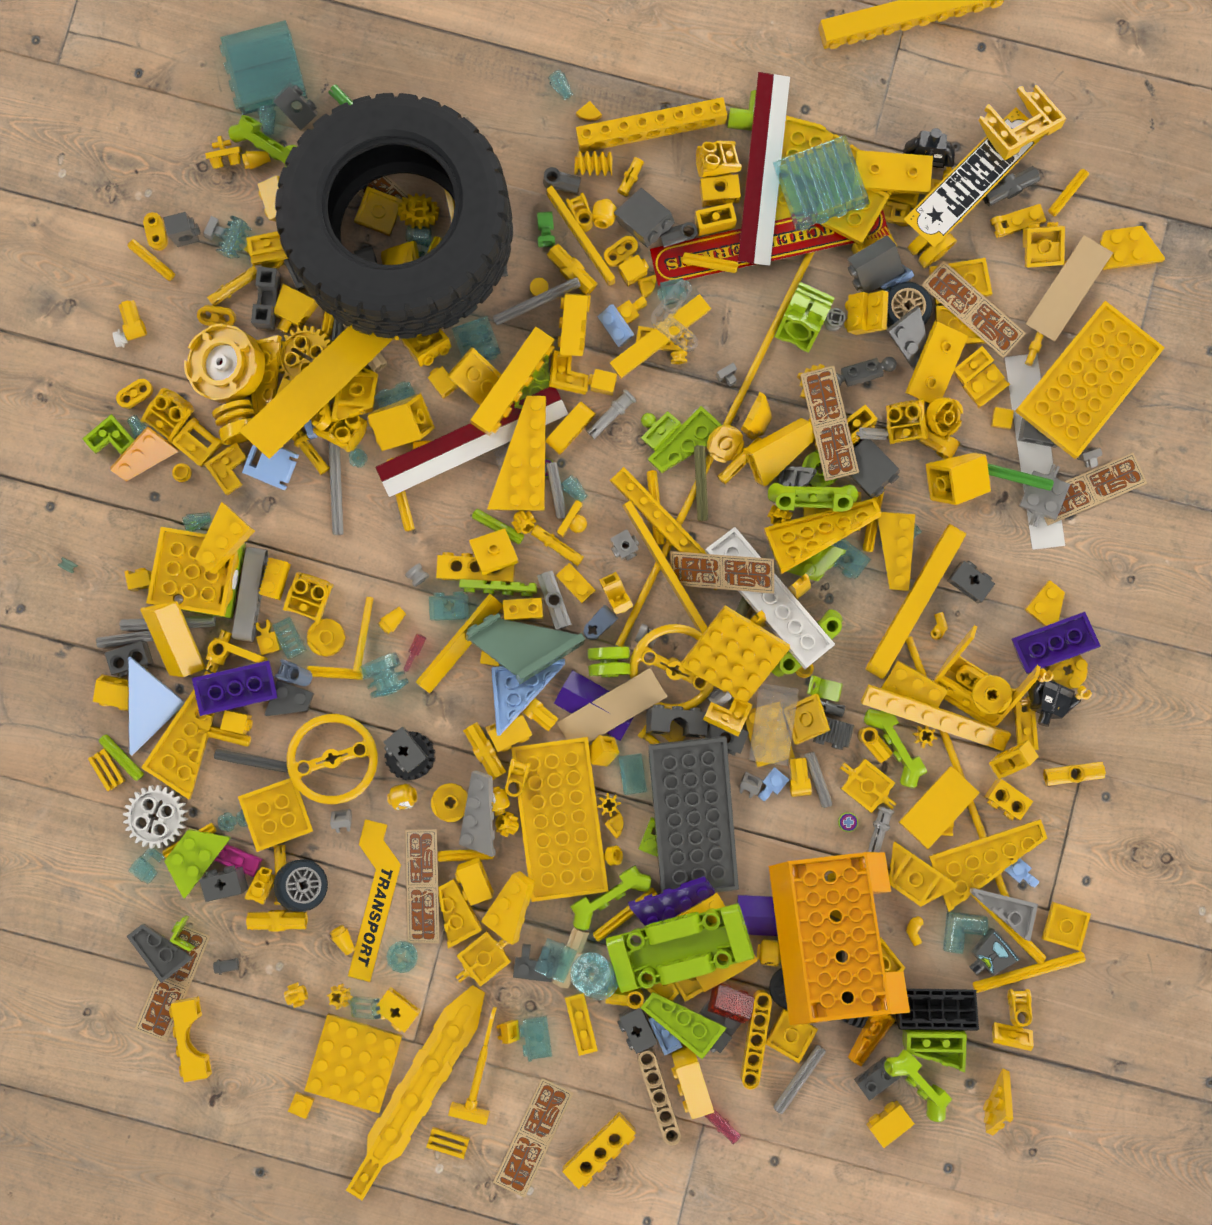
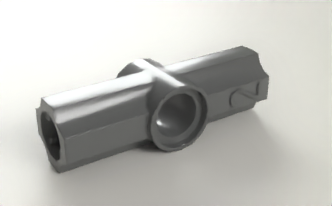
M1031 166L1017 174L1013 173L1004 177L983 198V201L990 207L1005 198L1015 197L1023 189L1040 181L1037 168Z

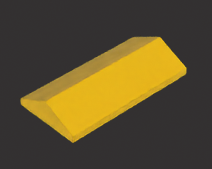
M177 601L140 609L169 676L186 677L205 669L203 660Z

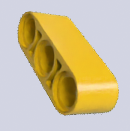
M582 401L579 402L545 442L559 455L562 454L591 422L596 413Z

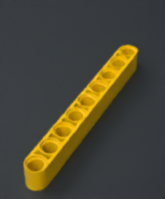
M951 524L946 527L865 668L866 671L880 679L886 676L967 533Z

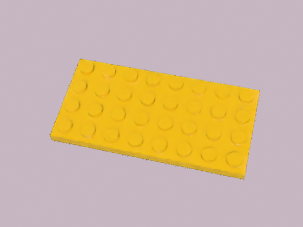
M1104 301L1015 412L1072 458L1076 459L1165 347L1111 304Z
M588 737L512 747V758L515 761L525 764L531 763L523 792L518 796L528 877L535 882L531 902L609 892ZM516 783V788H517V793H518L519 790H520V786H519L518 783Z

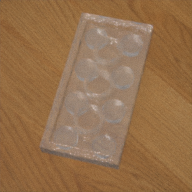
M761 684L758 691L749 760L788 766L799 689Z

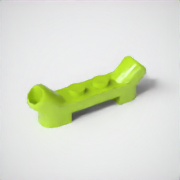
M246 115L241 116L238 124L229 127L228 134L234 143L249 140L254 143L256 148L265 150L269 153L270 157L282 161L284 165L292 148L297 147L294 144L282 146L260 131L262 127L260 122Z
M773 483L768 489V499L775 502L781 510H794V507L832 508L835 512L848 511L858 498V491L851 484L843 487H801Z
M829 609L817 624L832 640L841 631L843 618L836 610ZM788 650L772 673L777 677H782L785 674L796 672L801 665Z
M868 709L865 713L864 723L883 730L885 742L888 746L891 745L893 747L895 759L897 762L901 761L904 766L900 784L914 789L917 787L919 777L927 773L925 765L919 756L911 758L893 728L894 725L899 723L895 715L881 710Z
M636 865L619 874L622 882L608 890L609 892H605L591 902L587 896L576 901L570 906L575 914L573 926L577 929L588 930L593 911L605 909L610 905L609 901L614 898L619 900L626 895L625 891L628 889L648 892L652 880L650 875L640 873Z
M904 1049L897 1057L887 1058L884 1063L887 1074L892 1077L906 1076L905 1081L913 1088L916 1087L918 1089L916 1093L922 1099H927L926 1116L934 1122L944 1121L946 1118V1107L952 1101V1098L945 1090L934 1084L930 1086L917 1072L922 1067L919 1061Z

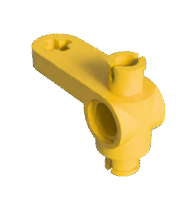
M221 630L219 637H214L213 641L208 645V653L205 659L209 661L205 669L216 673L219 665L224 666L226 659L231 653L256 663L267 661L268 658L229 643L232 633ZM221 644L223 646V652L220 655H218L216 653V647Z

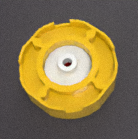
M214 324L197 334L190 342L187 361L184 360V370L193 389L201 396L217 403L226 404L236 400H243L255 392L260 385L265 370V358L256 339L247 332L235 326Z

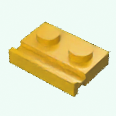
M278 231L246 238L253 266L288 259L282 248Z
M993 363L962 388L973 402L978 405L977 407L980 408L1007 388L1010 383L1005 380L1003 374Z

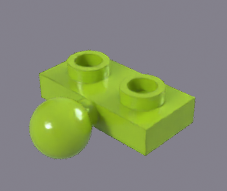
M668 411L657 422L656 417L652 413H645L641 418V423L644 427L650 429L641 439L652 450L656 451L682 424Z

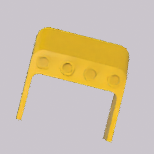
M974 625L946 659L933 681L948 689L944 697L946 701L979 722L995 727L1038 680L1041 667L1037 665L1018 688H1011L1012 701L1005 711L995 714H986L980 711L972 699V690L958 682L956 678L957 671L962 665H969L984 675H988V673L960 656L975 637L977 626Z

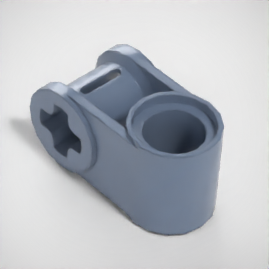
M604 605L585 625L583 631L585 637L589 640L597 639L617 621L618 617ZM588 627H596L597 629L595 632L597 634L595 635L592 633L591 635H589Z
M280 660V669L274 677L300 686H308L311 683V671L297 666V664L290 661Z

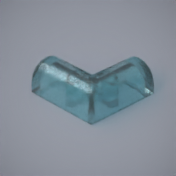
M947 911L943 950L963 954L965 933L986 936L988 931L987 916Z

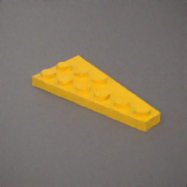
M526 396L487 510L545 511L546 396Z
M875 498L854 503L848 511L835 512L832 509L764 528V533L780 573L783 574L881 517V510Z
M206 671V672L204 673V675L212 674V673L209 672V671ZM194 690L141 767L189 800L193 794L209 737L208 733H199L198 729L210 731L215 713L200 716Z
M1041 819L929 855L932 867L958 885L954 890L942 895L948 912L972 895L970 888L981 889L1001 874L1003 870L1011 864L1013 865L1019 858L1045 841L1047 835Z

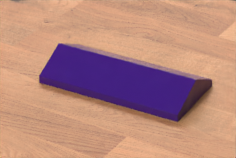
M1086 612L1011 639L1017 657L1026 674L1031 673L1037 665L1045 668L1101 647Z
M270 661L192 678L200 716L278 698Z
M572 670L554 704L572 714L589 703L593 704L594 700L610 691ZM634 717L606 733L621 741Z
M738 895L737 903L740 905L748 935L778 936L773 897Z

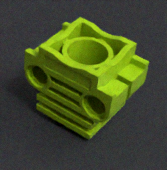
M800 282L774 337L793 343L799 349L809 353L835 298Z

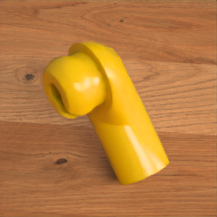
M943 612L934 614L937 624L932 629L930 636L935 640L941 639L948 629Z

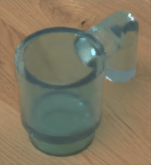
M408 226L406 241H416L417 245H421V249L418 251L420 258L426 255L432 229L430 227L419 229L418 226L414 228Z
M150 847L128 870L129 873L146 884H149L158 874L154 869L155 867L147 861L151 856L158 862L164 858L156 849H151Z

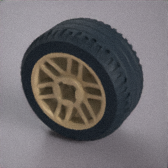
M913 282L898 283L890 288L888 291L887 327L892 326L916 306L920 307L925 325L930 319L933 310L931 296L927 290Z

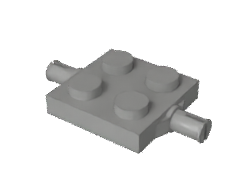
M1052 464L1049 474H1042L1037 471L1032 472V475L1053 480L1054 484L1050 491L1027 485L1019 507L1033 514L1029 523L1031 526L1037 527L1040 517H1047L1056 520L1070 486L1069 483L1061 481L1056 477L1060 468L1058 465Z

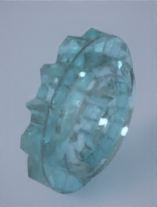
M396 942L388 949L386 955L387 963L393 971L399 973L409 972L417 963V951L409 942ZM406 950L405 958L407 961L403 960L397 964L399 959L397 954H402Z

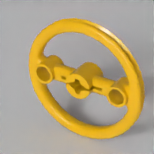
M668 624L660 626L647 633L634 648L630 659V679L638 675L639 662H644L646 665H654L663 669L672 680H679L681 678L691 683L697 690H700L699 694L694 698L679 704H667L660 701L654 704L664 705L667 709H672L673 706L683 707V710H690V708H695L710 695L715 686L705 680L702 684L696 685L695 681L699 676L682 667L679 659L674 657L667 659L655 653L652 648L648 647V644L657 637L669 633L686 634L698 641L702 633L687 625ZM648 652H652V659L645 660V654ZM676 666H677V668H678L680 671H678V670H677V671H676V670L671 671V669H670L669 667H676Z
M326 714L309 720L296 731L288 746L286 764L291 781L304 796L318 803L340 804L356 798L369 786L376 773L378 753L373 737L361 723L345 715ZM342 723L355 729L363 738V741L355 743L352 747L340 751L328 749L321 757L309 761H295L296 751L302 738L311 729L321 724ZM358 745L365 746V753L363 755L355 753ZM331 754L333 756H338V758L334 760V764H332V762H327V759L330 758ZM356 757H369V765L364 778L354 789L337 796L321 795L309 789L301 780L303 776H308L313 771L325 767L336 769L344 761ZM302 763H307L309 770L302 774L299 767Z

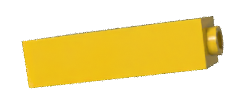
M800 418L744 449L755 482L764 487L768 485L815 440L812 422Z

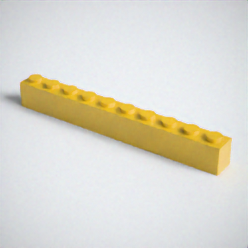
M897 0L822 19L818 30L824 49H835L842 44L848 43L851 45L862 39L871 40L878 35H890L898 30L906 31L917 25L926 26L933 21L942 22L949 17H961L969 12L977 13L984 8H997L1003 4L1004 0Z

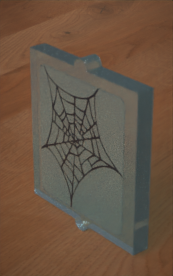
M547 938L534 970L546 975L548 979L553 978L564 983L577 951L565 946L563 942L558 943Z

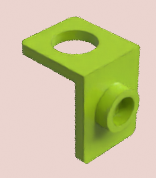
M812 675L807 694H819V697L822 699L838 702L843 684Z
M186 915L182 917L180 922L177 921L171 931L174 934L170 942L187 951H191L195 946L179 938L189 918Z

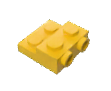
M1047 222V226L1040 227V223L1028 224V228H1023L1026 268L1064 265L1065 226L1059 225V222Z
M887 291L860 292L848 295V300L845 303L848 315L844 321V326L848 333L860 335L887 330Z
M441 328L439 332L431 335L422 336V334H418L416 338L400 339L420 367L431 365L434 358L439 355H446L452 347L449 338Z

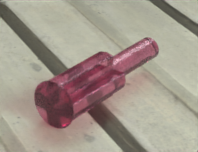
M416 634L408 651L410 655L403 668L404 671H409L415 656L419 655L427 639L425 636Z

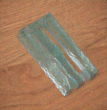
M354 996L350 999L351 1016L365 1019L381 1018V1014H377L380 1006L376 1005L379 1002V998ZM355 1002L371 1003V1005L355 1004ZM356 1009L371 1010L372 1013L356 1012Z

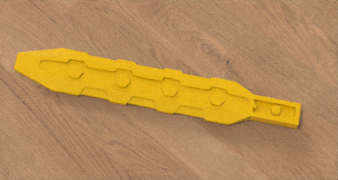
M472 985L444 1008L422 1049H419L414 1057L413 1064L404 1079L394 1090L392 1098L381 1117L377 1118L368 1133L367 1156L346 1189L347 1192L358 1199H364L382 1167L402 1155L421 1118L428 1112L432 1105V1100L443 1082H446L459 1055L464 1047H467L478 1029L485 996L483 990Z

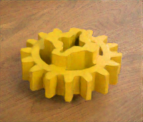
M415 193L413 197L408 194V198L402 197V202H399L398 215L400 216V221L405 220V225L411 224L412 228L418 226L419 229H422V226L429 228V224L435 225V221H438L439 207H437V202H432V197L425 198V194L418 196Z

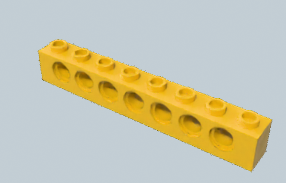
M721 97L576 127V138L579 151L584 153L586 151H594L726 124L727 111L724 98Z

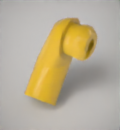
M920 916L911 918L906 928L913 946L922 943L918 932L924 921Z

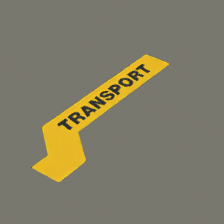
M365 819L359 846L376 871L348 977L370 982L401 864L384 841L387 825Z

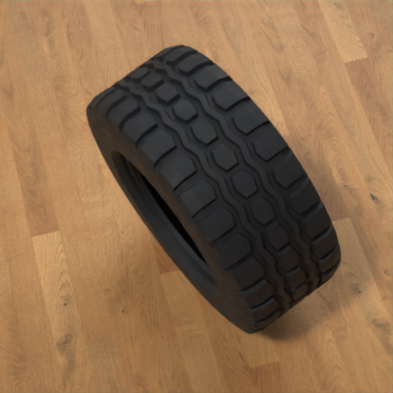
M393 93L376 94L375 98L372 99L370 95L354 99L353 104L349 105L347 102L332 109L330 116L324 114L313 123L314 128L312 130L307 129L298 139V146L293 147L285 161L287 167H283L280 174L279 189H277L275 210L277 211L276 226L282 248L311 297L315 299L316 303L325 312L331 314L340 323L349 327L352 325L354 330L368 335L375 333L377 337L382 338L398 336L399 339L416 338L418 334H422V336L431 335L439 332V329L442 327L447 329L457 324L461 317L465 319L478 308L477 305L479 303L482 304L493 292V286H496L505 271L504 266H506L510 257V244L513 240V218L506 180L500 161L485 136L479 133V129L465 117L462 118L461 114L446 105L441 107V104L435 100L426 97L418 99L417 95L399 93L395 97ZM391 174H415L438 183L451 195L455 201V210L447 233L434 249L416 260L397 265L376 264L355 256L341 243V225L349 203L363 187L376 179Z

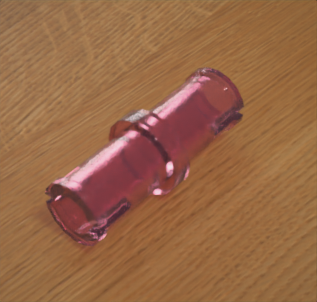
M713 1108L714 1113L704 1117L716 1127L718 1133L721 1132L732 1144H735L741 1137V1134L729 1124L727 1118L724 1119Z

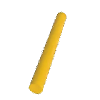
M366 597L353 667V672L355 673L361 672L374 600L372 597Z

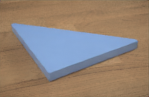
M129 657L128 735L129 754L132 756L183 706L185 701L133 658Z
M565 658L558 660L522 684H519L516 676L505 667H491L497 736H500L561 670L565 665Z

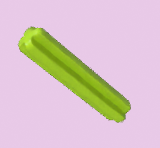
M479 509L473 512L472 519L494 531L505 528L509 539L517 544L523 541L524 534H518L515 529Z
M103 735L98 740L135 781L140 780L144 776L140 768L109 735Z

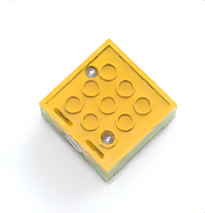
M160 527L146 603L158 605L177 601L182 611L233 619L246 543L214 574L209 572L195 559L206 534Z

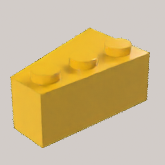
M566 293L565 298L561 297L560 309H564L563 317H560L559 328H562L561 336H558L560 355L583 356L589 295Z
M221 502L195 559L209 572L216 574L255 530L228 505Z
M521 871L513 873L481 920L483 924L511 945L517 943L520 939L522 924H524L527 906H529L535 882Z
M682 1045V1048L671 1052L675 1065L671 1069L674 1079L679 1078L680 1084H677L680 1096L684 1095L685 1101H682L685 1113L689 1112L691 1119L714 1113L697 1056L688 1047Z

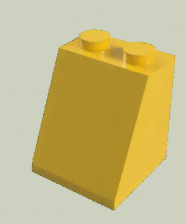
M421 393L374 410L367 415L369 425L375 433L376 442L382 451L420 440L435 429Z
M970 453L925 464L930 500L958 505L991 492L988 462L985 454Z

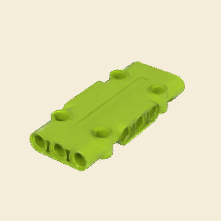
M739 903L718 909L711 908L703 913H688L648 924L642 929L635 928L631 932L606 938L607 949L621 993L639 988H651L654 984L658 983L666 985L709 974L715 971L716 968L725 969L729 965L754 959L753 948ZM707 916H715L717 922L710 923L707 920ZM632 936H639L641 938V942H634ZM726 954L728 956V960L721 961L718 955ZM643 974H650L653 977V980H646Z

